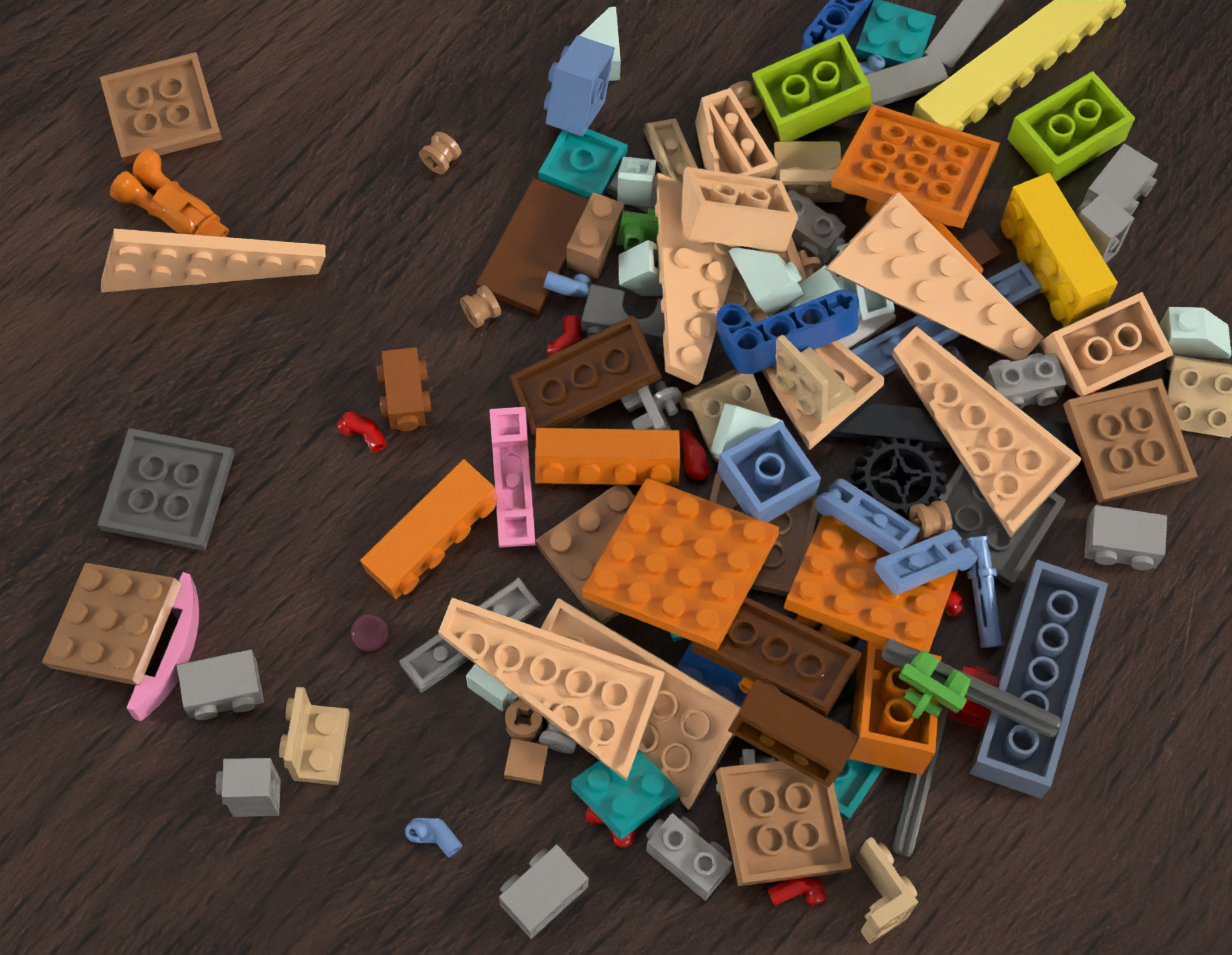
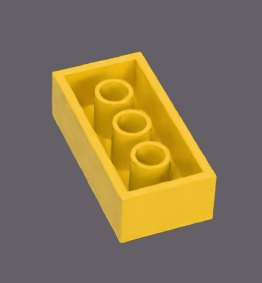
M1047 173L1014 186L1000 221L1001 229L1005 237L1011 239L1015 245L1020 262L1023 261L1027 265L1028 269L1042 286L1040 293H1044L1050 303L1053 317L1057 321H1061L1062 325L1066 327L1104 310L1118 282L1051 174Z

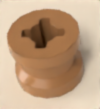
M741 81L729 87L734 92L750 120L762 111L763 104L758 97H755V88L752 82Z
M436 132L431 138V144L424 146L419 151V156L423 163L438 174H444L449 169V162L456 160L461 155L459 145L443 132Z
M486 285L479 287L476 294L472 296L465 295L460 298L461 307L475 328L482 326L487 318H496L501 315L500 306Z
M943 500L933 501L930 506L914 504L910 508L909 522L921 529L917 540H926L933 534L937 536L952 529L951 513Z
M521 699L511 703L505 713L506 731L509 737L532 742L540 736L543 729L542 715Z

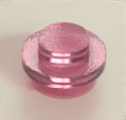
M376 615L361 616L352 625V641L361 650H377L385 644L388 638L387 625L383 619Z

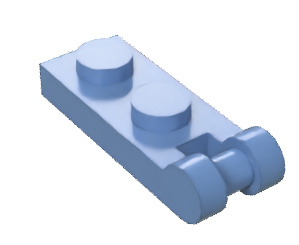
M836 479L829 486V492L822 493L815 500V508L820 514L834 516L890 554L909 547L918 538L921 530L843 479Z
M949 530L878 559L874 570L896 596L958 569L961 571L967 570L973 566L978 557L971 548L963 546L961 543L962 538L955 530Z

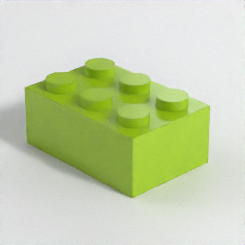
M840 34L752 73L755 93L763 104V109L779 142L793 141L872 105L870 84L844 34Z
M1092 71L1014 118L1007 139L1039 176L1050 173L1054 181L1057 182L1125 141L1135 117Z

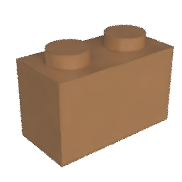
M594 192L592 193L567 245V268L597 279L599 278L617 240L624 203Z

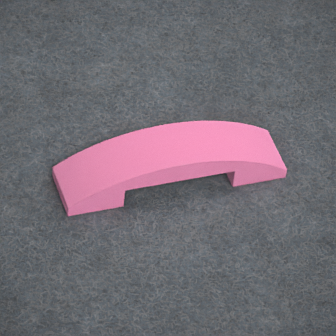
M525 407L490 409L495 490L498 497L496 507L499 548L535 545Z
M183 572L179 580L182 585L171 609L175 618L179 620L155 677L144 674L140 686H135L127 709L135 720L142 721L167 698L179 681L177 665L188 663L191 657L198 630L199 602L196 586L190 574Z

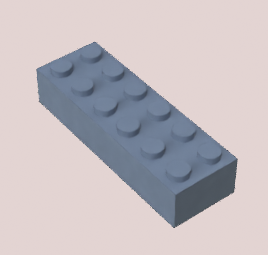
M1036 560L1027 577L998 674L1000 680L997 688L1061 718V725L1054 737H1048L990 710L989 717L981 731L969 774L1040 799L1051 788L1108 583Z

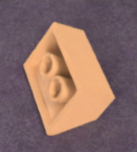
M685 167L683 173L681 222L688 239L698 243H721L732 248L743 246L757 248L763 252H786L798 220V215L782 181Z
M1143 292L1055 331L1039 342L1045 355L1056 353L1066 384L1081 397L1173 355Z

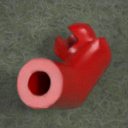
M351 411L344 413L342 418L338 420L337 428L343 435L350 436L354 431L362 434L371 452H379L387 446L382 433L372 418Z
M804 877L784 880L767 888L775 906L796 896H806V901L811 906H817L827 899V894L823 890L825 885L816 878Z

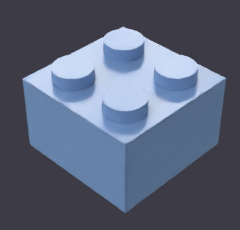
M577 35L570 47H564L560 61L552 64L548 76V81L552 82V87L547 93L544 102V109L548 110L546 124L580 136L585 134L605 103L615 47Z
M782 421L726 450L719 456L718 474L744 513L757 520L769 522L817 494L821 477Z

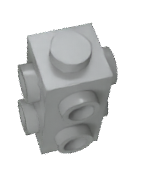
M791 189L787 194L798 215V220L792 233L794 244L799 251L806 250L808 257H818L823 266L831 256L835 258L838 255L837 246L846 244V241L843 240L846 225L836 215L826 213L817 207L807 196L799 195Z
M1035 353L1023 360L1010 362V360H1000L988 367L984 377L985 382L1019 409L1037 403L1039 406L1050 405L1060 398L1066 386L1056 353L1049 355Z
M672 813L665 822L662 819H658L646 834V837L649 839L646 852L706 901L730 872L732 862L728 860L730 855L718 843L712 841L709 844L698 835L700 832L698 827L686 817L679 819Z

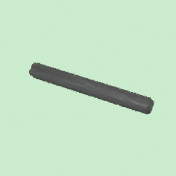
M889 639L883 649L881 658L903 669L906 663L911 664L920 652L893 639ZM943 662L938 663L930 676L944 685L952 670H957L971 679L964 698L1048 737H1054L1060 728L1061 718Z
M938 703V706L943 709L937 719L935 755L922 775L911 773L897 825L892 852L901 856L910 857L913 853L949 711L947 707Z

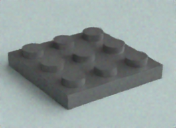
M129 428L97 524L101 531L205 551L234 457L233 448Z
M962 462L946 485V494L939 496L949 507L952 518L951 530H955L961 536V543L965 548H967L965 539L989 536L988 542L992 568H996L997 576L994 578L1010 588L1013 587L1066 501L1063 497L1052 492L1010 537Z

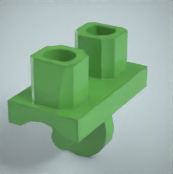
M647 208L646 214L622 211L617 234V245H623L625 251L647 240L657 244L659 224L658 217H655V209Z
M922 650L911 664L906 663L898 676L899 679L924 693L922 696L910 688L904 698L916 705L912 716L919 719L922 712L926 711L937 718L943 708L931 702V698L958 714L967 701L964 696L967 693L971 679L953 669L944 685L934 680L930 676L940 660L925 650Z

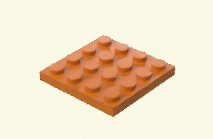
M872 104L833 175L831 187L842 190L847 194H855L874 200L882 205L894 193L899 192L922 216L940 221L948 226H956L963 229L995 159L1000 143Z
M646 478L583 586L582 597L717 651L779 535V527Z
M822 515L786 598L784 609L885 647L889 639H893L919 652L925 650L929 653L958 570L895 596L874 570L876 561L890 555V553L834 516ZM916 539L910 546L920 543L924 540Z

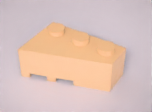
M729 88L702 97L695 125L704 169L774 179L778 163L732 89Z

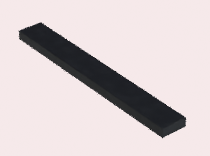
M864 402L826 435L872 441L881 439L883 442H888L889 438L894 435L898 443H903L904 438L909 437L910 444L912 445L922 441L923 446L952 448L927 409ZM1034 420L1081 458V462H1083L1070 423Z

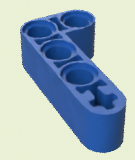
M830 0L806 29L801 52L840 34H844L847 39L869 11L873 0Z
M837 290L758 322L753 321L743 306L734 303L725 304L716 313L717 340L738 372L743 374L757 373L777 365L775 358L776 338L784 335L802 352L808 347L814 350L855 333L859 324V299L852 291Z

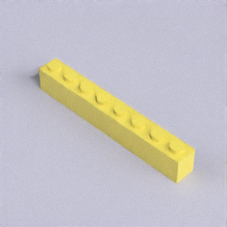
M1053 0L918 100L912 116L963 131L964 127L971 121L976 123L981 120L988 109L995 103L997 105L1002 104L1015 88L1026 86L1039 70L1050 68L1063 52L1069 53L1075 49L1084 36L1087 34L1090 36L1094 35L1108 18L1114 19L1119 16L1126 7L1125 0Z

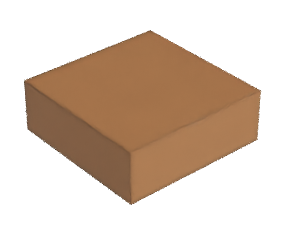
M511 739L504 778L542 785L549 745Z

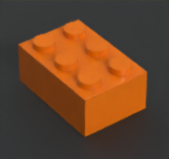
M868 641L856 668L851 732L858 735L848 759L922 775L935 755L938 717L936 718L926 711L922 712L919 719L912 716L916 705L904 698L909 688L922 696L924 693L899 679L898 676L903 669L883 660L881 655L884 647ZM933 655L941 662V656ZM932 698L930 699L931 702L938 705L937 701Z

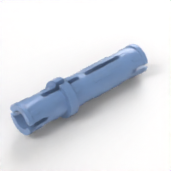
M989 536L965 539L967 548H971L978 557L977 561L970 567V571L967 572V578L972 580L980 648L1004 646L994 577L997 576L996 568H992L988 542Z

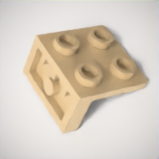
M839 142L774 143V159L778 163L775 180L782 181L787 193L792 189L799 195L807 196L813 202H843L845 192L831 187L833 175L841 162Z
M784 335L776 338V380L785 391L788 392L790 390L798 398L800 406L808 415L813 414L823 423L855 400V392L811 347L800 352Z
M1176 355L1168 357L1165 368L1171 370L1167 395L1180 430L1230 438L1232 436V365Z
M736 369L682 393V397L679 400L682 409L693 411L709 452L725 403L770 416L754 375L743 374ZM712 457L714 461L719 462V459Z
M296 687L295 697L289 698L287 701L286 721H290L288 735L283 734L281 737L279 756L284 758V767L288 768L293 781L338 785L350 715L349 709L311 705L304 687Z
M872 837L864 842L856 858L883 897L869 908L871 911L865 915L867 921L861 929V933L869 944L905 921L918 903L915 898L917 891L911 881L906 876H899L892 866L894 859L890 851L883 843L877 844Z

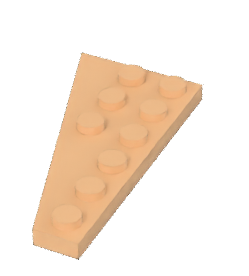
M657 173L653 179V186L657 192L655 217H658L659 224L657 250L659 282L663 287L661 313H664L665 331L663 333L665 372L698 385L703 379L717 330L716 313L724 305L735 263L729 253L732 247L714 242L698 243L688 239L681 222L683 183Z
M899 192L894 193L825 268V270L833 274L840 275L862 288L875 292L885 299L930 321L949 328V330L980 343V345L1013 361L1025 359L1044 338Z
M114 229L101 279V293L318 274L326 257L325 245Z
M735 264L724 305L734 303L743 306L754 322L770 317L756 304ZM786 305L785 307H783L776 313L772 314L771 316L786 311L790 308L788 307V305ZM838 340L814 349V351L855 392V400L823 423L813 414L808 415L800 406L798 398L790 390L787 392L779 385L775 376L777 365L762 370V373L809 450L884 386V377Z
M916 326L893 349L892 356L1011 537L1076 468L1081 458Z
M452 598L438 631L439 636L627 781L665 672Z
M558 598L540 629L665 672L638 749L679 789L680 800L688 810H692L735 736L728 729L740 706L566 601Z

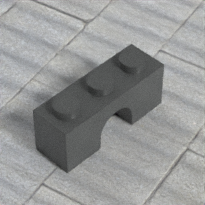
M591 284L582 317L583 337L588 338L630 317L624 311L625 291ZM659 298L655 312L648 318L637 319L650 351L664 356L663 333L665 331L664 313H661L662 299Z

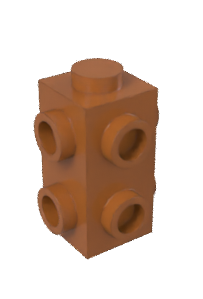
M417 347L382 351L383 364L376 365L378 385H385L386 396H379L382 418L389 417L391 430L412 431L418 428V426H426L425 413L431 412L429 391L422 392L421 381L428 380L426 359L419 360Z

